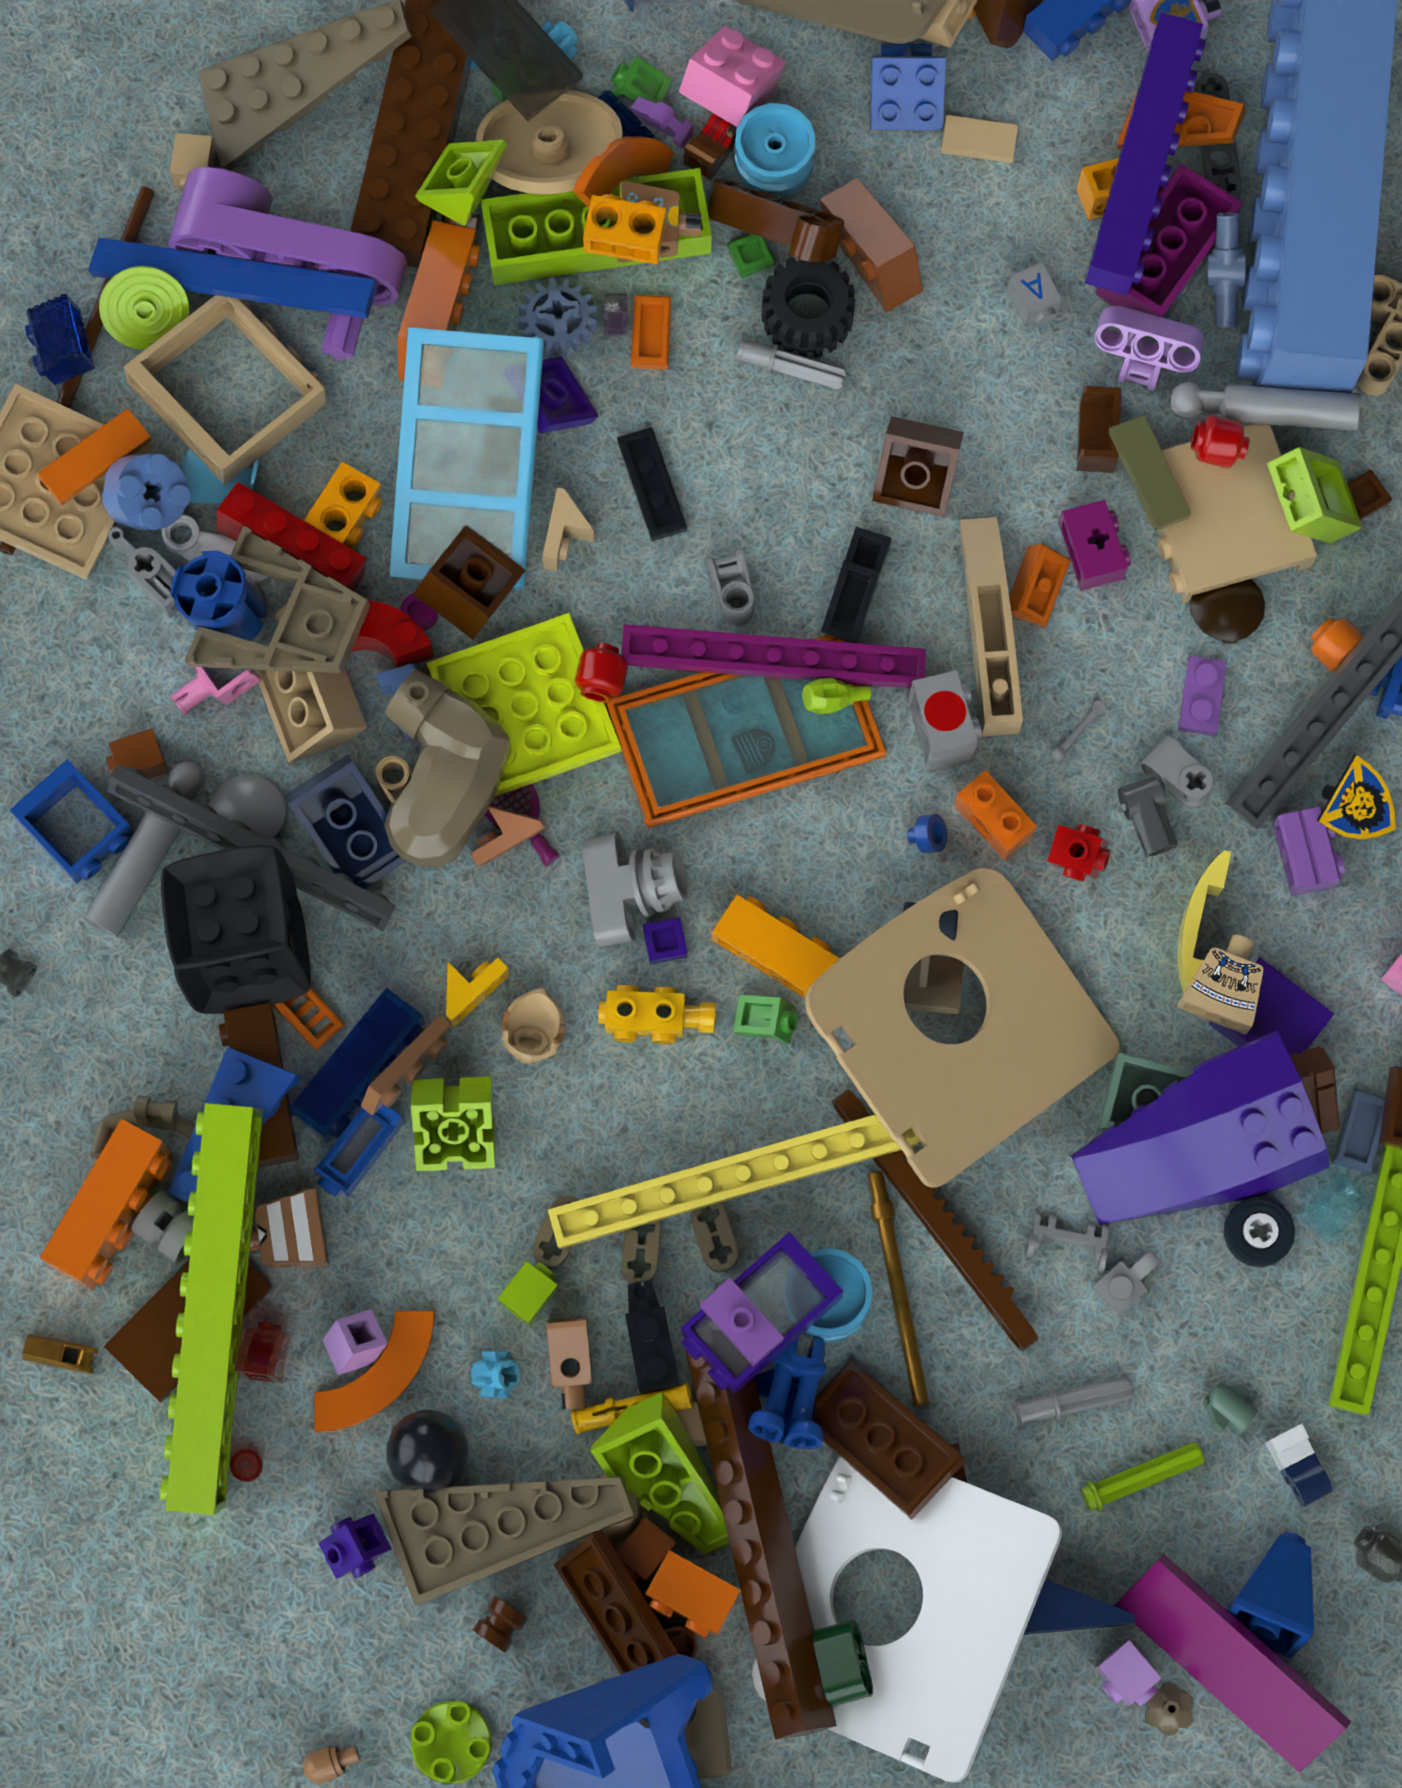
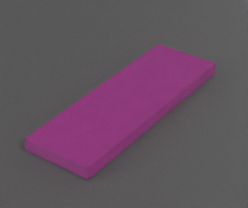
M1164 1553L1115 1604V1607L1134 1614V1624L1299 1773L1349 1726L1351 1721Z

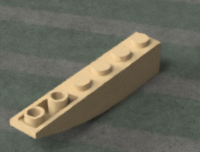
M997 517L961 519L959 523L982 737L1019 734L1023 723L1010 598Z

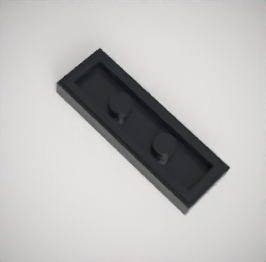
M650 427L617 437V443L651 542L687 531V526L653 428Z

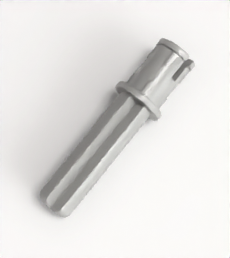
M744 337L741 339L736 356L738 361L741 360L768 368V373H771V370H775L835 389H841L846 377L845 368L778 349L779 345L777 344L771 347Z
M1120 1377L1057 1393L1051 1389L1047 1395L1015 1401V1410L1020 1426L1054 1418L1055 1421H1060L1063 1415L1131 1400L1134 1397V1389L1128 1377Z

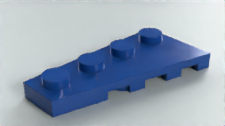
M227 1047L205 1103L264 1109L263 1127L269 1117L275 1115L282 1105L280 1103L290 1087L294 1088L301 1076ZM196 1125L168 1192L169 1195L186 1202L189 1200L190 1192H196L198 1176L192 1175V1160L194 1152H200L202 1136L196 1135Z

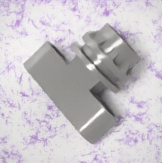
M619 833L583 840L582 854L592 928L599 947L635 941L636 926L633 906H638L641 913L648 917L654 915L655 910L657 912L668 911L675 902L687 899V875L678 851L662 852L656 848L646 849L643 853L640 849L633 850L627 865L625 848Z

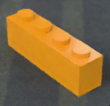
M736 894L713 929L711 940L801 997L806 998L810 985L840 958L830 952L832 948L823 940L814 936L808 939L797 932L799 927L791 920L783 916L776 919L765 912L766 906L751 896H747L744 899Z

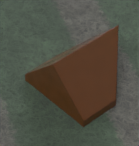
M978 0L973 9L990 44L1008 49L1016 44L1024 32L1026 15L1038 7L1043 0Z

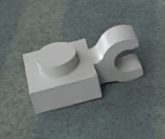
M1151 1250L1130 1269L1120 1261L1092 1289L1119 1317L1148 1291L1141 1280L1161 1261Z

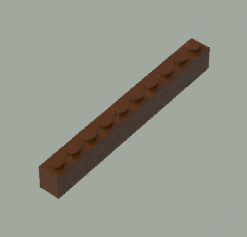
M711 1330L700 1335L735 1375L750 1364L721 1330ZM685 1350L775 1740L807 1736L835 1727L837 1724L833 1707L830 1706L825 1697L813 1645L814 1627L770 1442L755 1436L748 1429L752 1414L762 1410L755 1378L751 1379L736 1394L729 1387L722 1390L708 1375L707 1372L711 1367L702 1357L695 1360Z

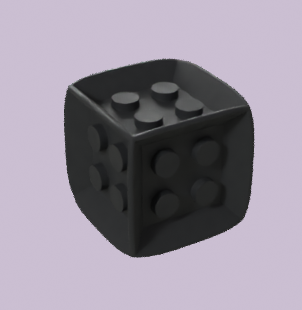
M270 845L243 846L188 857L163 868L161 875V899L167 947L174 967L176 981L186 1000L195 1011L203 1014H223V1011L265 1003L272 1005L285 1002L309 992L311 969L303 912L297 896L295 880L279 849Z

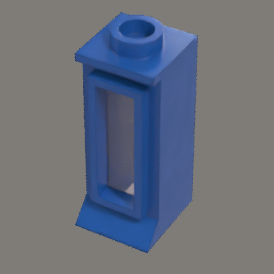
M385 1105L373 1116L361 1108L318 1166H315L313 1169L316 1175L320 1177L317 1184L334 1197L340 1192L348 1198L404 1125L402 1116Z

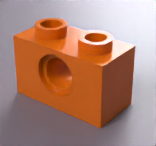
M986 770L956 796L955 808L1004 861L1033 838L1037 828L1036 824Z

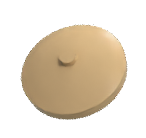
M567 89L536 90L507 99L494 107L483 118L476 133V141L504 139L507 144L492 179L507 188L530 194H558L573 191L580 175L592 158L600 156L607 149L609 143L623 137L621 121L608 104L592 95Z

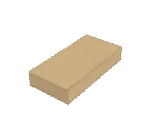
M946 115L941 153L1013 163L1018 125Z

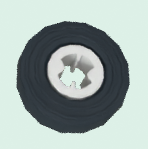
M1255 1196L1242 1200L1231 1209L1224 1224V1238L1227 1248L1237 1260L1248 1266L1263 1268L1278 1263L1289 1253L1294 1243L1295 1226L1291 1214L1282 1204L1271 1198ZM1257 1222L1259 1226L1266 1225L1269 1228V1232L1265 1234V1237L1268 1238L1267 1241L1263 1242L1260 1237L1254 1239L1251 1237L1250 1232L1254 1229L1251 1223Z

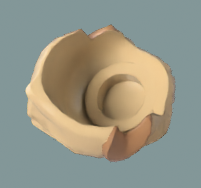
M544 988L532 990L516 998L508 1009L504 1010L500 1026L503 1033L501 1037L503 1040L502 1045L520 1063L529 1065L532 1063L537 1064L539 1061H543V1059L558 1053L559 1046L563 1042L566 1032L563 1010L549 997Z

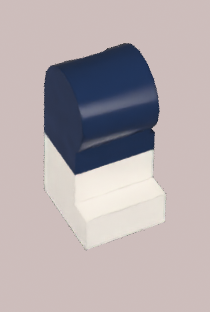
M1301 1423L1265 1442L1287 1485L1289 1484L1298 1502L1305 1507L1332 1493L1333 1489L1324 1468L1308 1440L1309 1436Z

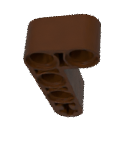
M727 179L714 180L707 209L709 219L789 246V255L815 263L836 257L845 222L844 219Z

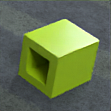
M526 1261L497 1300L499 1304L530 1327L558 1292L559 1287L554 1282L557 1275L540 1262L534 1267Z

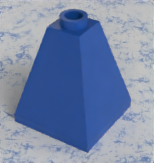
M1285 1532L1280 1534L1226 1610L1273 1652L1291 1659L1312 1637L1314 1631L1311 1547L1305 1545V1539L1297 1534Z

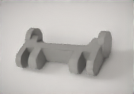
M1035 1212L1032 1233L1029 1235L1027 1244V1257H1032L1034 1250L1037 1251L1038 1247L1052 1241H1059L1082 1246L1094 1257V1262L1098 1263L1097 1270L1104 1272L1108 1255V1248L1106 1246L1109 1226L1103 1225L1100 1237L1094 1236L1096 1223L1087 1222L1085 1234L1055 1229L1056 1215L1049 1214L1047 1227L1040 1226L1042 1213Z

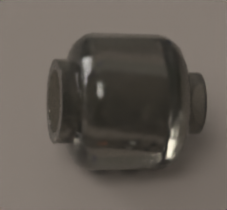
M1379 1523L1373 1528L1369 1526L1364 1527L1354 1541V1546L1358 1548L1355 1557L1357 1565L1382 1583H1390L1394 1580L1397 1582L1402 1581V1533L1388 1523Z

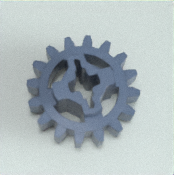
M550 278L549 287L546 288L539 282L536 283V294L534 295L526 291L524 294L526 304H519L518 307L519 316H521L518 318L519 330H523V337L533 338L534 336H539L544 339L547 357H551L554 350H559L562 358H565L569 348H572L578 354L581 352L580 342L590 344L592 342L590 332H597L598 329L597 320H595L598 318L597 306H592V294L583 296V285L578 284L572 289L569 286V279L566 278L562 286H557L554 278ZM555 316H561V319H555Z

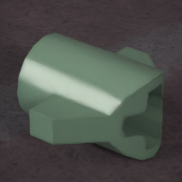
M1219 1383L1204 1399L1203 1406L1208 1410L1212 1428L1221 1433L1228 1426L1238 1435L1244 1431L1258 1412L1256 1408L1245 1401L1250 1394L1247 1388L1244 1386H1226L1224 1383Z

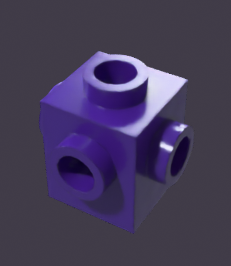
M374 1513L356 1521L348 1517L329 1527L332 1534L318 1543L336 1579L350 1573L356 1579L376 1568L373 1561L392 1549Z

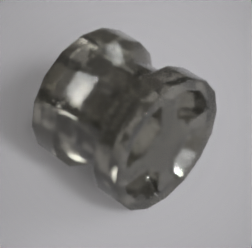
M9 948L0 955V984L7 987L9 994L17 997L23 993L35 976L37 965L31 961L24 962L19 958V954L15 950Z

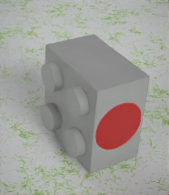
M957 670L912 681L908 705L928 773L972 762L975 750L979 748L977 739L982 738L977 716L971 717L967 703H971L968 683L966 680L960 681Z

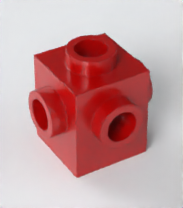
M1078 824L1077 830L1058 825L1047 862L1063 868V876L1084 882L1086 876L1097 879L1099 871H1105L1110 859L1111 850L1106 849L1108 842L1099 837L1100 830L1083 824ZM1085 849L1084 854L1078 857L1079 851Z

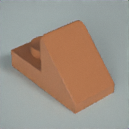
M490 806L488 809L503 834L498 836L497 832L493 831L476 841L479 848L470 854L477 866H484L547 829L549 826L545 820Z

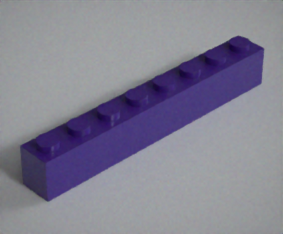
M1163 12L1159 16L1088 267L1085 284L1128 295L1132 282L1140 283L1145 262L1140 261L1139 258L1142 250L1148 252L1154 230L1148 228L1150 218L1157 220L1163 197L1157 196L1159 186L1166 187L1172 168L1171 165L1165 163L1168 154L1175 155L1180 139V134L1175 133L1174 130L1176 123L1183 124L1189 106V102L1183 101L1185 91L1192 92L1198 72L1191 68L1194 60L1200 62L1206 40L1200 39L1203 28L1202 23Z

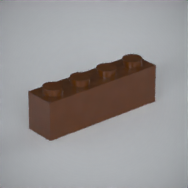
M270 1003L223 1011L225 1023L219 1024V1033L223 1047L229 1046L231 1049L284 1069L274 1010ZM288 1092L280 1103L282 1105L275 1115L269 1117L262 1127L258 1168L299 1160Z

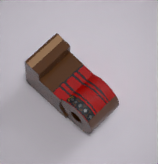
M713 113L695 139L692 138L684 148V165L691 169L700 168L701 175L711 181L734 149L737 127Z

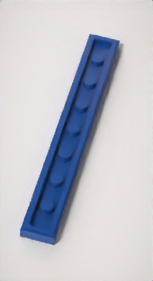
M98 238L88 269L94 277L111 279L120 271L130 267L151 266L162 269L174 276L181 283L185 291L367 319L378 287L375 279L106 238Z

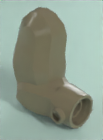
M414 670L394 694L385 715L414 741L419 740L424 750L415 765L411 780L388 809L384 827L390 846L402 859L419 867H442L457 859L465 847L470 834L485 815L488 807L491 806L511 753L510 738L500 724L475 702L452 691L451 687L418 670Z

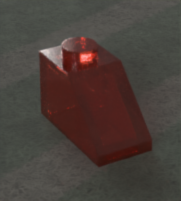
M258 1322L257 1329L247 1327L235 1362L234 1371L243 1379L283 1384L290 1336L285 1332H281L282 1326L277 1324Z

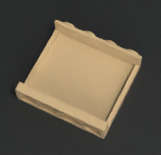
M1252 424L1244 427V436L1250 439L1249 448L1245 458H1238L1231 468H1223L1198 461L1195 451L1190 448L1191 442L1162 450L1191 512V516L1188 519L1158 530L1161 538L1157 539L1160 556L1163 560H1169L1172 572L1169 573L1171 588L1174 594L1180 593L1184 604L1190 601L1192 595L1294 566L1297 571L1310 568L1317 557L1311 538L1293 533L1289 529L1267 465L1268 462L1281 456L1270 425ZM1294 491L1290 493V499L1295 497Z

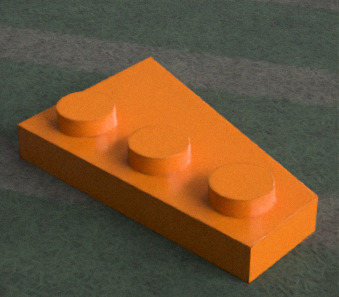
M1185 91L1183 101L1189 102L1183 124L1176 123L1174 132L1180 134L1177 147L1234 143L1246 112L1245 105L1193 91L1189 93ZM1136 95L1117 142L1119 150L1122 149Z

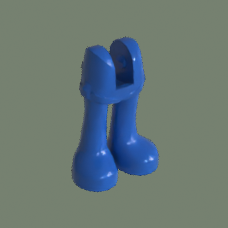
M813 1337L807 1357L796 1354L799 1339L797 1338L772 1361L775 1368L767 1403L764 1410H758L752 1414L748 1429L755 1436L765 1441L778 1442L781 1440L785 1428L784 1415L792 1378H796L799 1380L798 1391L784 1443L786 1446L796 1449H815L822 1446L824 1437L822 1426L813 1421V1409L820 1379L827 1370L824 1362L825 1344L823 1338Z

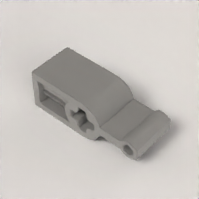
M113 527L108 532L109 539L115 551L120 554L123 553L128 558L127 566L133 581L171 618L178 612L175 601L170 594L172 578L176 570L154 549L149 547L135 549L126 540L123 531ZM146 565L148 568L153 567V570L148 573L144 569L140 570V568Z

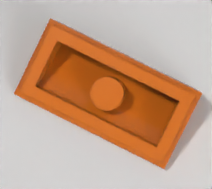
M1043 543L1028 546L1009 595L1012 616L1046 627L1071 560Z

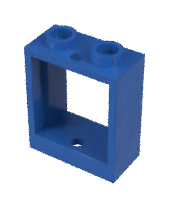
M68 759L10 809L15 819L76 884L82 879L89 880L95 876L102 867L101 862L111 853L116 855L123 851L130 840L129 837L134 833L129 823ZM77 786L116 828L73 865L34 823Z

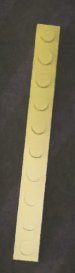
M871 1115L548 1209L557 1246L559 1249L896 1152L901 1150L895 1140H892L877 1116ZM911 1128L903 1133L911 1147L921 1144Z

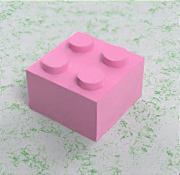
M724 25L690 58L679 93L738 127L743 116L755 107L764 105L774 95L786 61L774 55L770 50L744 37L740 32Z

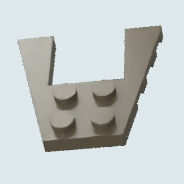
M243 526L230 556L242 569L295 584L269 646L199 626L185 657L188 666L342 673L369 611L370 604L368 600L329 576L328 578L313 570L311 565L301 559H295L285 553L281 547L269 540L265 541L255 535L251 529Z

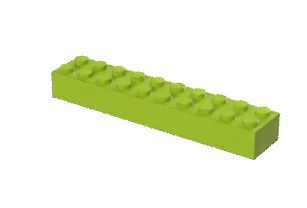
M205 1103L204 1111H198L196 1135L202 1136L200 1152L195 1151L192 1160V1175L198 1176L196 1192H190L188 1200V1215L194 1216L193 1230L186 1233L184 1241V1256H190L188 1273H182L180 1282V1296L186 1297L185 1312L178 1314L176 1323V1337H182L181 1353H175L172 1364V1377L178 1378L177 1394L170 1395L168 1405V1418L174 1419L173 1434L166 1436L164 1446V1459L170 1460L169 1475L162 1477L160 1487V1500H166L165 1511L215 1515L223 1510L226 1504L264 1109Z

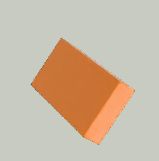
M634 295L631 368L668 370L671 297Z

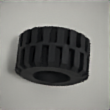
M792 257L786 260L785 268L779 264L774 269V276L769 275L766 280L762 299V322H764V330L767 336L772 334V343L779 346L783 343L785 351L792 353L793 350H798L799 355L807 357V352H814L815 358L823 356L824 348H827L829 353L836 350L837 341L843 344L847 338L848 331H851L856 300L854 298V286L849 284L850 277L846 271L839 273V265L834 261L830 265L826 264L825 261L815 263L801 260L796 262L795 258ZM814 294L821 297L830 309L820 317L806 319L795 315L788 308L787 304L798 295Z

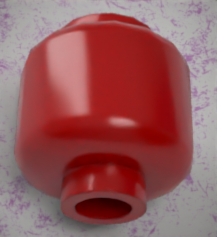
M1209 415L1203 422H1197L1193 431L1190 448L1195 451L1196 458L1200 462L1223 468H1231L1238 458H1245L1250 439L1244 436V427L1241 422Z
M598 643L596 648L585 649L582 652L574 682L581 690L580 694L583 697L592 701L606 703L611 698L621 694L628 670V662L623 656L618 654L619 649L606 643Z

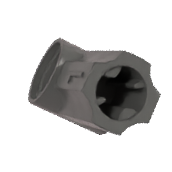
M1153 776L1118 788L1120 804H1125L1127 809L1123 812L1128 820H1132L1145 857L1156 856L1176 848L1178 843L1164 809L1166 808V800L1157 777Z

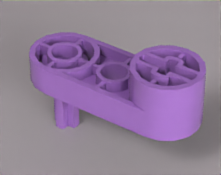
M212 167L195 168L188 172L171 231L169 248L375 279L378 287L372 305H389L398 300L408 261L404 254L393 245L357 232L271 215L269 211L273 197L268 189L240 173ZM331 313L322 352L331 354L334 359L338 360L354 359L364 318Z

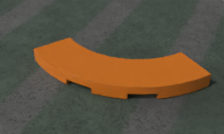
M625 136L616 139L607 145V149L600 156L592 158L580 175L573 192L589 208L592 195L602 196L604 194H611L620 184V181H624L634 175L647 176L666 173L674 152L667 145L653 138Z
M395 1311L391 1336L376 1363L362 1376L345 1386L315 1392V1433L333 1432L361 1424L389 1407L405 1392L426 1359L434 1330L435 1311Z

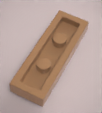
M438 1015L369 1085L361 1107L372 1116L383 1105L389 1108L402 1092L400 1087L406 1081L412 1084L413 1079H418L426 1067L424 1063L430 1057L436 1060L446 1049L449 1042L445 1037L451 1024Z

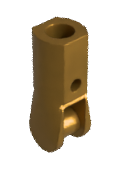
M28 1334L22 1352V1359L28 1362L80 1373L93 1374L94 1369L90 1367L93 1355L98 1354L99 1349ZM68 1349L78 1350L75 1364L65 1363Z

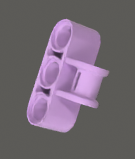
M1110 306L1103 310L1095 332V341L1101 350L1125 357L1118 382L1130 381L1145 385L1152 392H1154L1161 367L1182 373L1191 372L1196 369L1201 360L1205 340L1203 333L1194 326L1122 306ZM1107 327L1119 328L1120 332H1112ZM1150 336L1157 341L1148 342L1143 337ZM1187 346L1191 348L1193 351L1185 352L1182 351L1179 347Z

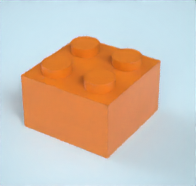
M669 1550L645 1596L651 1600L649 1606L653 1611L669 1620L673 1613L687 1620L686 1628L697 1636L706 1639L709 1633L717 1636L741 1590Z

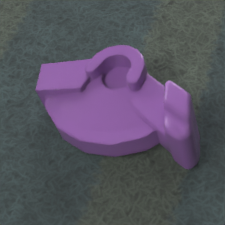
M638 96L631 107L633 115L642 118L653 128L673 137V143L680 149L686 146L693 134V125L687 119L681 124L674 118V110L663 102L654 103Z

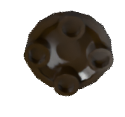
M1252 579L1192 595L1189 611L1194 618V622L1203 633L1225 644H1233L1238 640L1247 638L1258 629L1264 618L1265 600L1257 584Z

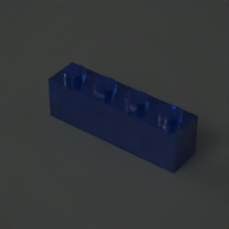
M386 987L288 1108L291 1115L326 1143H329L333 1137L338 1139L352 1121L349 1119L358 1106L362 1108L361 1104L369 1085L402 1053L406 1046H409L425 1030L422 1028L425 1024L423 1015Z

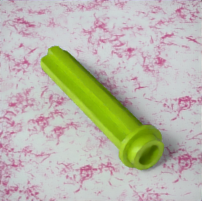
M1192 1442L1098 1482L1092 1483L1091 1480L1087 1481L1086 1487L1080 1489L1081 1495L1089 1511L1096 1509L1100 1512L1106 1504L1202 1465L1204 1463V1456L1198 1444Z

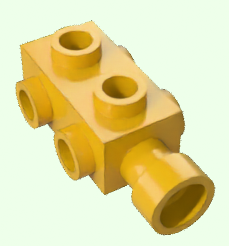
M618 985L616 986V991L607 990L606 1001L599 1002L598 1024H605L606 1034H613V1040L616 1042H636L637 1035L652 1036V1042L656 1044H674L675 1037L684 1038V1028L699 1029V1033H715L716 1002H700V1006L685 1005V994L678 993L677 988L656 987L655 992H639V987ZM623 1004H628L633 1010L630 1015L621 1016L618 1013L619 1007ZM661 1006L669 1007L672 1010L670 1016L667 1018L659 1017L657 1015L658 1008Z

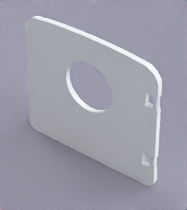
M839 1457L820 1492L795 1547L814 1630L838 1624L833 1608V1592L838 1576L852 1559L871 1550H891L903 1555L913 1564L921 1579L923 1603L917 1621L903 1637L886 1645H864L873 1684V1695L868 1698L834 1706L833 1712L837 1726L828 1730L947 1782L957 1783L965 1779L971 1769L1060 1543L1062 1528L1059 1522L1049 1515L953 1477L910 1520ZM755 1659L752 1669L754 1687L759 1696L766 1701L757 1659ZM911 1738L930 1746L925 1760L906 1752Z

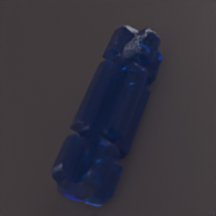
M606 90L597 97L608 104L618 115L624 136H640L654 139V134L646 126L642 127L640 125L642 122L623 103H618V98L611 91Z

